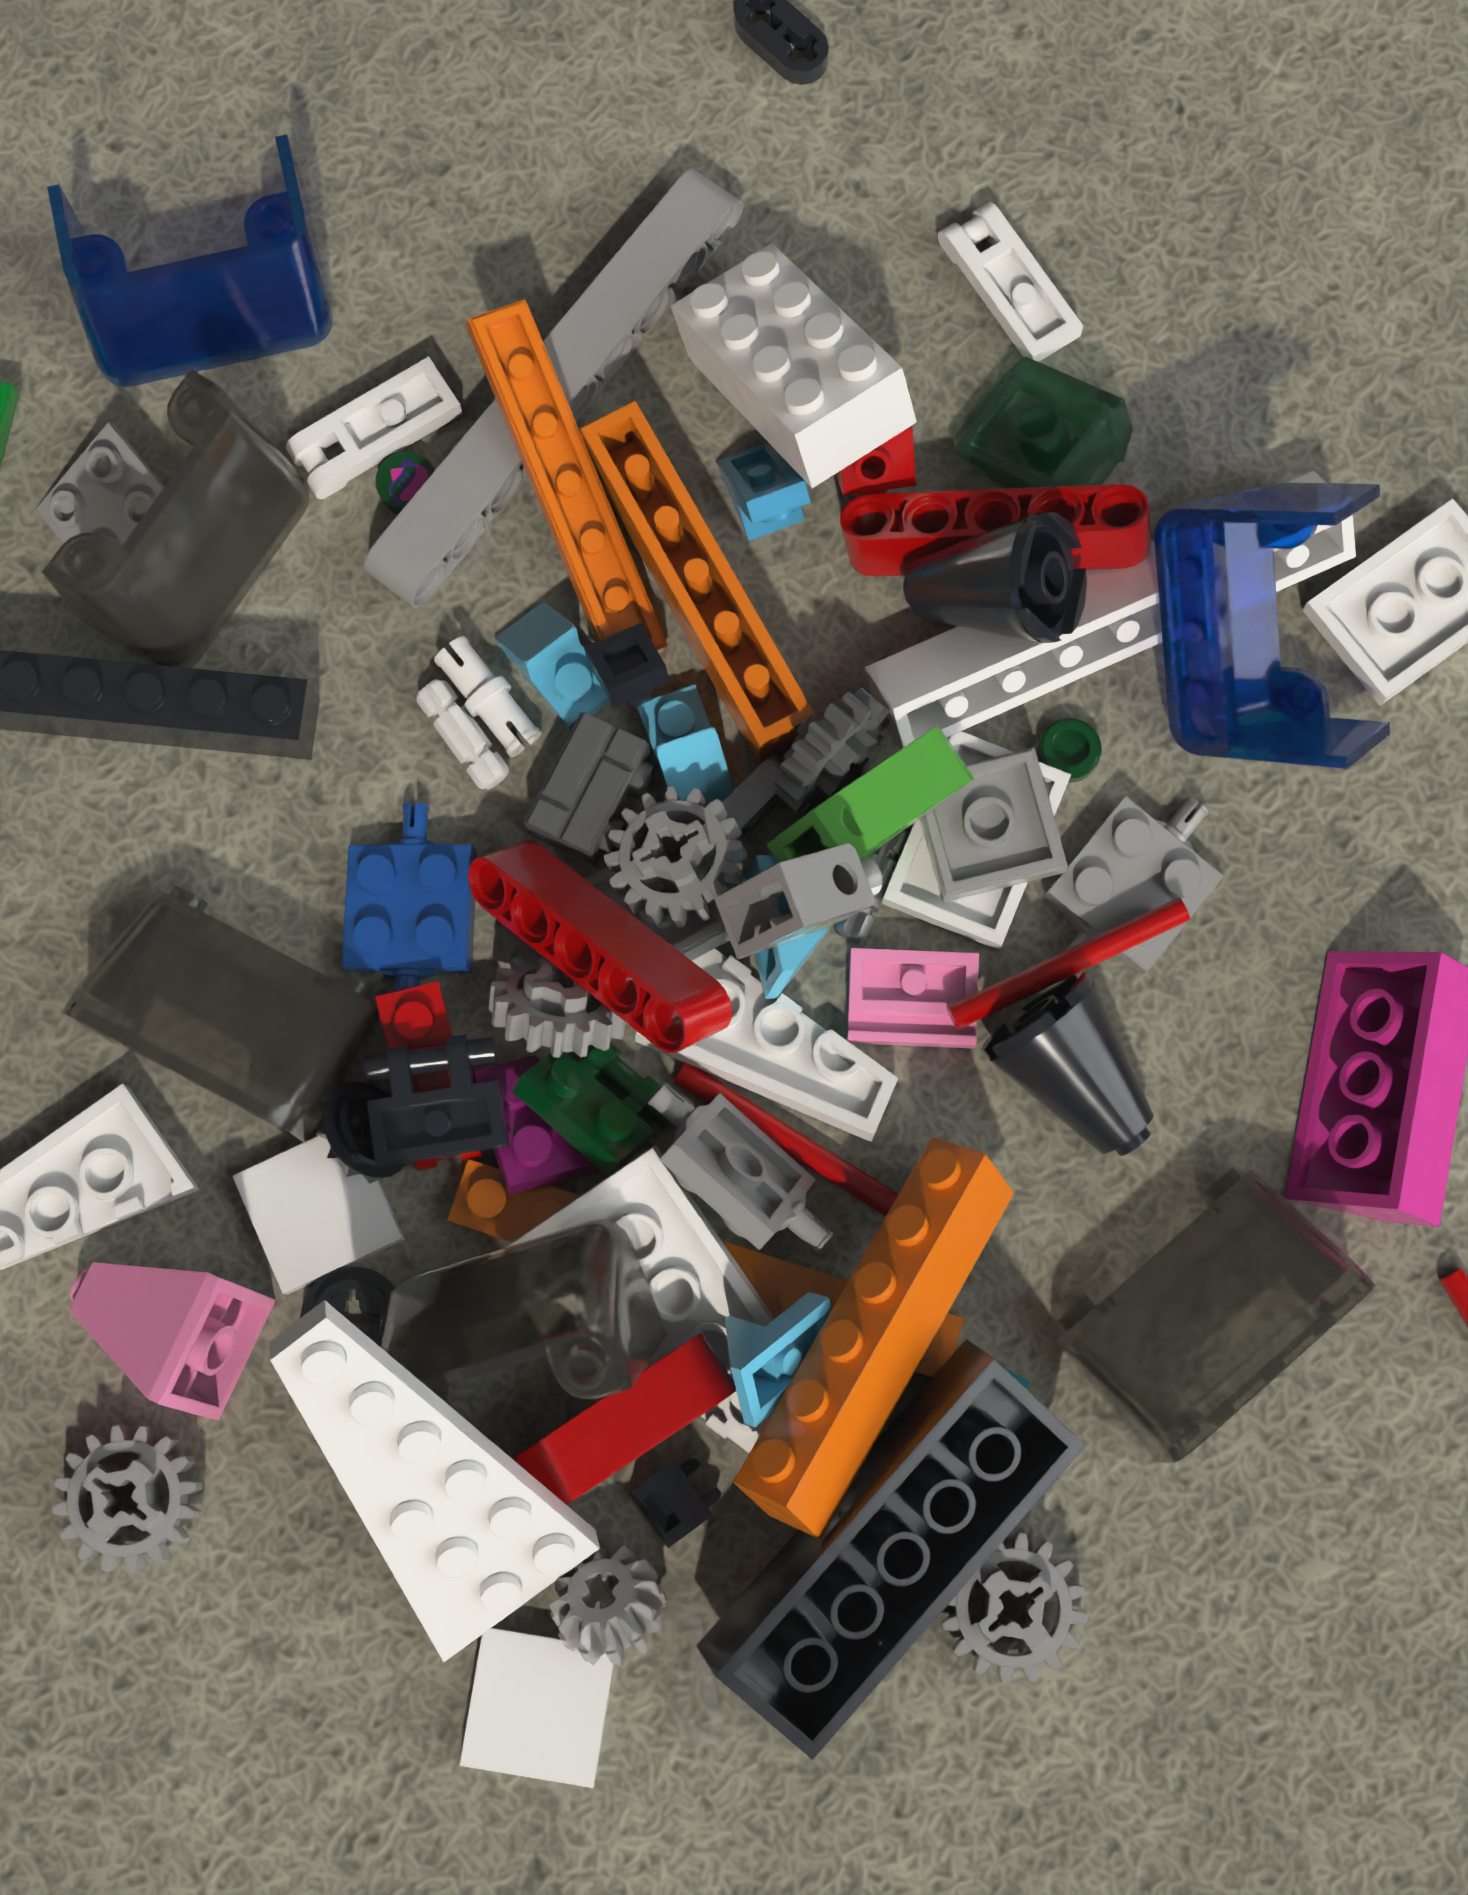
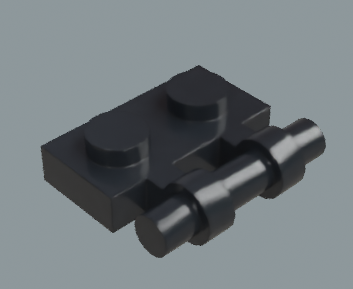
M466 1034L446 1037V1044L410 1049L408 1043L387 1047V1053L363 1057L362 1063L366 1082L390 1079L393 1096L367 1101L376 1167L510 1147L500 1082L494 1080L474 1084L472 1066L497 1062L493 1036L468 1040ZM449 1070L450 1088L415 1092L414 1075Z

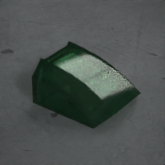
M1025 356L991 388L956 433L951 450L1004 489L1102 485L1117 464L1124 461L1133 426L1123 398Z

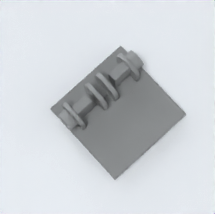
M110 422L104 426L35 509L107 598L123 585L161 539L168 538L171 543H178L187 537L191 530L187 524L188 514Z

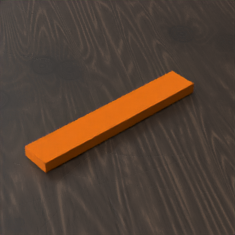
M523 299L467 319L465 326L595 641H600L641 623L657 651L665 649L668 646L526 300Z

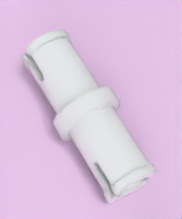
M466 636L458 637L449 643L463 660V666L460 667L445 648L439 651L434 658V662L442 668L467 700L464 704L465 709L472 717H481L504 746L509 757H515L525 749L511 731L513 726L517 728L530 745L539 739L542 734L541 730L535 727L509 694L511 685L504 676L496 677L472 648Z

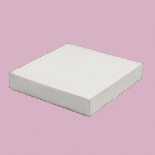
M320 1136L232 1176L282 1294L285 1295L318 1281L331 1271L348 1267L405 1240L379 1180L369 1184L361 1174L346 1177L345 1164L339 1158H327L331 1146L328 1140Z
M499 1627L490 1628L481 1637L459 1766L594 1788L614 1663L610 1662L605 1653L592 1665L590 1662L584 1661L578 1650L572 1651L567 1649L559 1637Z

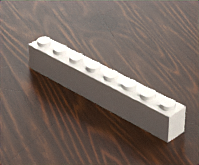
M1311 471L1152 541L1150 553L1142 562L1133 567L1086 570V599L1078 627L1072 634H1062L1059 637L1062 641L1040 643L957 626L864 667L871 694L890 710V713L887 715L890 723L886 728L900 749H903L935 726H939L944 735L949 737L1356 557L1352 507L1315 471Z

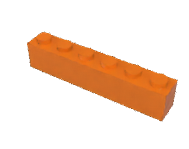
M633 401L580 428L581 436L606 496L758 765L779 749L784 753L787 752L798 734L796 731L809 715H816L637 402Z
M933 1136L931 1137L733 1481L769 1516L813 1537L822 1539L1014 1195L1012 1189L985 1153Z

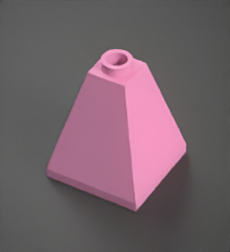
M92 1262L89 1268L84 1269L78 1274L70 1290L72 1304L68 1311L147 1399L159 1405L219 1421L276 1300L208 1272Z

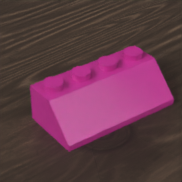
M1328 951L1284 1199L1386 1222L1440 1227L1468 1056L1467 966L1442 952Z

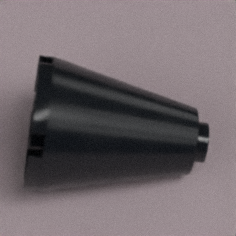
M1056 512L1035 513L916 558L904 578V596L914 613L922 619L1040 643L1062 641L1059 638L1062 634H1072L1078 627L1085 607L1087 589L1086 568L1075 569L1071 550L1082 547L1077 533L1066 518Z
M1082 972L1079 978L1073 975L1057 983L1024 1006L1022 1009L1026 1012L1013 1024L1015 1029L1013 1033H1010L1007 1026L1003 1023L984 1042L981 1050L993 1064L1101 1154L1115 1150L1119 1156H1124L1143 1144L1151 1135L1146 1126L1152 1121L1154 1114L1097 987L1087 972Z

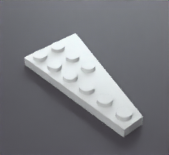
M656 1145L490 1258L508 1273L510 1271L514 1272L540 1292L538 1296L556 1310L561 1308L593 1333L595 1340L638 1373L702 1332L733 1379L725 1318L733 1316L765 1327L775 1319L689 1192L676 1181L672 1171L659 1161L663 1154ZM736 1391L701 1415V1417L706 1420L705 1424L724 1439L726 1437L730 1438L750 1453L772 1413L756 1427L744 1424Z
M323 1300L269 1342L270 1361L443 1662L600 1549L596 1529L327 1301Z

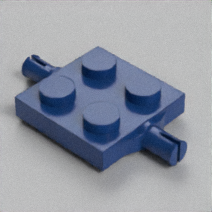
M404 803L402 805L401 840H395L385 845H348L342 969L346 972L380 973L395 979L394 992L420 986V980L428 979L440 973H472L475 898L468 882V869L471 862L477 858V849L472 844H436L427 840L429 805L423 803H415V807L412 803Z

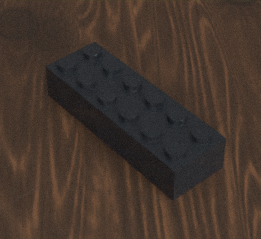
M966 1339L875 1442L822 1539L820 1540L798 1529L700 1640L696 1647L717 1679L813 1760L1086 1447V1444L994 1358Z

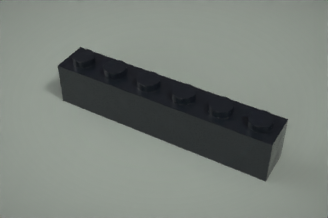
M0 650V730L312 760L320 700L308 679Z

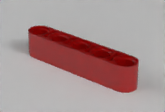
M1125 484L867 494L849 501L842 509L840 515L841 529L850 564L860 574L873 577L906 576L913 561L920 556L1035 513L1056 512L1069 521L1077 533L1082 547L1071 549L1075 569H1122L1133 567L1147 557L1152 545L1147 496L1142 490Z
M523 840L480 856L471 862L468 869V882L470 890L479 905L657 1048L666 1053H677L724 1030L732 1020L731 1001L725 988L715 978L539 843L533 840Z
M700 1332L512 1459L568 1505L735 1393L734 1380L703 1333Z

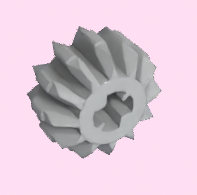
M625 1545L611 1558L607 1549L600 1546V1549L594 1554L593 1561L586 1564L582 1561L572 1568L575 1573L573 1577L558 1578L555 1581L554 1589L559 1599L549 1604L551 1608L550 1615L555 1624L559 1626L558 1636L567 1649L572 1651L578 1650L584 1661L590 1662L592 1665L606 1653L610 1662L620 1667L625 1649L632 1646L635 1651L646 1654L647 1644L643 1638L644 1633L663 1632V1620L658 1611L667 1606V1596L662 1585L657 1583L658 1575L653 1565L647 1562L646 1559L638 1561L634 1552Z

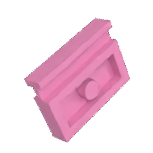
M851 948L847 1041L852 1044L975 1049L977 1046V1021L957 1030L946 1007L978 992L979 953Z

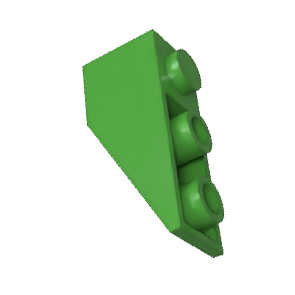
M935 726L815 807L766 845L778 863L847 843L856 849L859 859L867 857L975 778L939 726Z

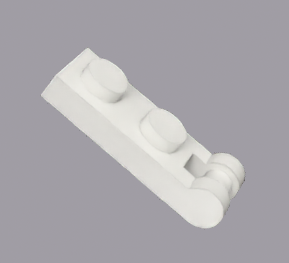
M987 202L972 212V219L961 226L957 223H952L938 232L940 246L951 261L961 269L1030 367L1081 336L1083 324L994 203ZM985 239L988 243H992L993 246L982 253L975 246Z
M428 356L301 430L288 440L286 450L297 466H304L308 472L307 484L316 498L325 499L344 488L351 479L463 413L460 403ZM338 442L344 452L328 460L324 454L326 448Z

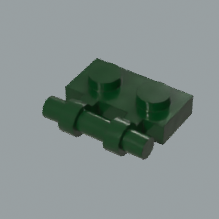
M611 1041L609 1049L605 1051L593 1045H588L587 1056L580 1057L582 1059L580 1063H577L566 1052H563L560 1058L553 1057L550 1053L520 1077L512 1092L607 1177L615 1173L640 1152L654 1134L655 1130L641 1119L644 1114L661 1129L666 1128L671 1123L657 1109L648 1104L662 1086L651 1076L643 1079L619 1058L621 1050ZM603 1077L626 1098L622 1101L619 1100L598 1080Z

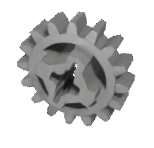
M674 786L667 787L665 801L661 803H656L654 798L648 793L642 795L645 810L638 815L634 811L625 808L621 814L629 825L626 831L610 830L608 834L614 846L619 849V851L604 855L605 863L611 872L616 873L609 880L611 886L618 896L626 895L623 901L634 915L645 908V915L651 924L658 926L665 914L670 913L678 928L684 927L687 912L694 910L703 921L710 919L707 904L726 892L724 890L726 883L741 884L744 879L739 867L733 864L734 862L747 859L745 847L741 841L736 840L742 832L735 818L725 819L728 813L723 803L718 799L706 806L705 798L701 791L696 788L690 792L686 801L680 799ZM677 821H686V822H692V823L686 825V824H683V823H679V822H677ZM680 851L682 858L672 863L670 855ZM710 865H712L710 871H709L708 874L706 875V872H707V870H708V867H709ZM666 888L677 893H662L658 891Z
M534 952L533 962H527L519 957L512 958L511 969L499 967L496 971V980L491 982L488 1011L493 1012L491 1022L493 1027H506L505 1039L507 1041L524 1038L527 1041L526 1050L529 1052H534L541 1046L550 1047L553 1057L560 1058L563 1052L572 1051L580 1057L587 1056L588 1045H593L605 1051L609 1049L611 1038L622 1039L624 1036L625 1025H627L624 1020L538 952Z
M127 1425L112 1426L111 1443H108L100 1434H91L86 1437L87 1447L90 1451L88 1456L80 1453H69L65 1459L75 1472L72 1477L55 1479L54 1486L68 1493L66 1502L52 1507V1514L60 1516L69 1515L71 1524L59 1536L62 1541L77 1538L83 1541L77 1554L79 1560H91L99 1553H102L100 1561L101 1571L110 1572L116 1571L122 1557H124L125 1565L130 1573L144 1570L145 1553L155 1563H162L170 1559L169 1551L165 1544L168 1540L176 1544L187 1543L190 1536L180 1525L183 1519L200 1518L202 1511L188 1504V1495L202 1490L203 1483L186 1481L184 1473L193 1466L195 1460L193 1456H183L176 1459L172 1456L178 1443L175 1437L165 1436L155 1445L153 1444L155 1438L154 1427L140 1426L132 1440ZM134 1452L141 1454L140 1458L133 1460L126 1470L119 1471L105 1463L112 1457L122 1453ZM164 1476L169 1487L168 1507L162 1504L160 1482ZM135 1485L136 1488L131 1497L138 1504L137 1508L141 1511H119L118 1509L122 1505L123 1499L117 1493L118 1489L114 1486ZM88 1491L92 1494L94 1511L91 1518L87 1507ZM131 1525L151 1534L144 1540L134 1544L115 1542V1539L121 1536L125 1529Z
M1016 1532L1011 1548H1005L1002 1542L948 1604L954 1606V1614L941 1620V1627L946 1631H960L962 1636L952 1647V1650L958 1657L972 1650L977 1653L972 1668L977 1674L982 1675L993 1663L997 1665L998 1678L1001 1683H1010L1014 1668H1021L1026 1679L1033 1683L1038 1680L1036 1664L1044 1661L1056 1671L1062 1668L1060 1658L1055 1652L1061 1645L1069 1649H1078L1080 1643L1074 1636L1068 1633L1070 1624L1087 1623L1088 1615L1072 1609L1071 1600L1081 1597L1086 1591L1083 1585L1066 1584L1064 1577L1070 1573L1074 1566L1070 1560L1064 1559L1053 1565L1048 1561L1053 1548L1051 1543L1043 1540L1034 1552L1028 1551L1027 1535ZM1004 1561H1022L1033 1565L1038 1570L1031 1573L1024 1580L1007 1578L996 1564ZM977 1580L985 1591L982 1613L976 1616L970 1623L968 1600L971 1589ZM1005 1591L1017 1597L1025 1593L1030 1594L1027 1596L1029 1600L1022 1606L1026 1618L1020 1624H1017L1010 1618L1003 1619L1001 1622L996 1621L998 1619L997 1615L1004 1608L999 1597ZM1055 1593L1057 1603L1056 1619L1050 1633H1048L1042 1625L1044 1603ZM1001 1636L1020 1638L1029 1651L1009 1654L993 1650L987 1645L990 1642L994 1643Z

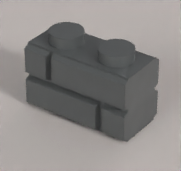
M581 712L524 820L528 835L593 866H596L603 852L607 854L615 852L617 848L608 837L610 830L626 831L627 822L621 819V812L626 808L631 797L639 801L642 799V795L646 794L655 774L656 767L649 764L651 760L649 744L620 728L616 729L599 718L586 712Z

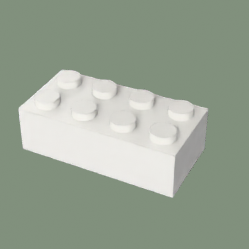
M773 243L749 255L744 261L710 282L699 286L692 293L670 306L687 354L695 366L811 488H814L917 422L902 367Z

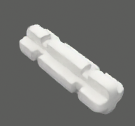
M438 679L433 680L417 693L416 700L418 705L428 718L434 716V727L461 764L467 762L469 766L466 772L478 788L489 790L497 786L508 776L509 767L498 752L492 753L489 750L492 743L465 709V706H458L459 697L448 682Z

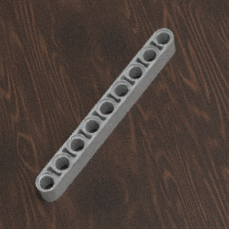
M694 168L685 171L543 340L575 421L580 418L689 284V281L685 279L688 274L695 276L722 242L718 238L729 225L734 228L740 219L743 211V201ZM496 399L493 400L377 539L366 557L364 571L414 608L422 606L434 595L528 481V476Z

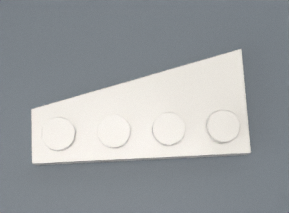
M715 948L692 961L725 988L732 1006V1020L728 1027L677 1053L662 1051L636 1031L635 1042L872 1142L898 1080L895 1075L832 1029L825 1030L803 1014V1008L783 993L777 998L765 999L762 983L751 975L752 971L731 955L727 958Z
M122 1083L0 1169V1270L200 1190L130 1087Z

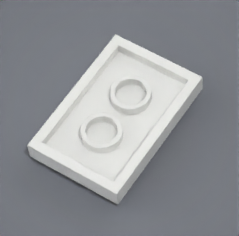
M1453 498L1308 601L1302 610L1380 706L1468 643V516Z
M962 731L951 735L949 738L950 744L964 764L1014 753ZM1039 762L1052 812L1055 816L1071 774ZM919 819L914 822L884 894L882 904L1000 951L1027 882L942 903Z

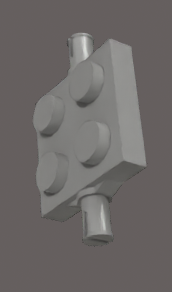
M1126 796L1119 801L1068 864L1066 873L1060 874L1043 895L1069 917L1074 928L1079 932L1066 950L1178 897L1184 902L1190 918L1224 877L1218 870L1195 853L1190 842L1187 841V838L1209 813L1203 804L1185 822L1187 816L1199 803L1198 800L1187 797L1182 806L1166 824L1165 822L1153 819ZM1187 922L1134 946L1117 956L1144 975L1150 970Z
M666 1083L649 1101L648 1104L650 1106L652 1105L678 1128L675 1132L674 1144L659 1161L672 1171L674 1178L683 1188L696 1193L721 1215L725 1225L733 1233L746 1238L758 1250L777 1231L784 1230L786 1227L805 1242L814 1253H817L830 1239L834 1232L830 1231L804 1207L806 1205V1192L816 1179L723 1095L719 1093L709 1105L699 1106L695 1109Z

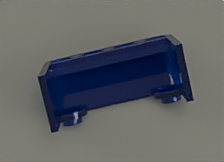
M287 134L275 137L287 191L261 197L249 207L244 218V230L248 246L129 272L125 255L120 246L113 239L104 235H85L84 228L60 185L47 187L63 271L94 361L102 375L109 382L121 387L141 385L311 347L323 341L330 333L333 325V312L304 180Z
M1279 483L1186 502L1165 513L1159 519L1154 532L1169 728L1174 740L1185 751L1199 756L1348 769L1390 735V722L1330 718L1329 695L1322 680L1313 672L1303 668L1281 667L1274 549L1298 547L1314 535L1318 525L1336 526L1378 499L1380 497V484Z

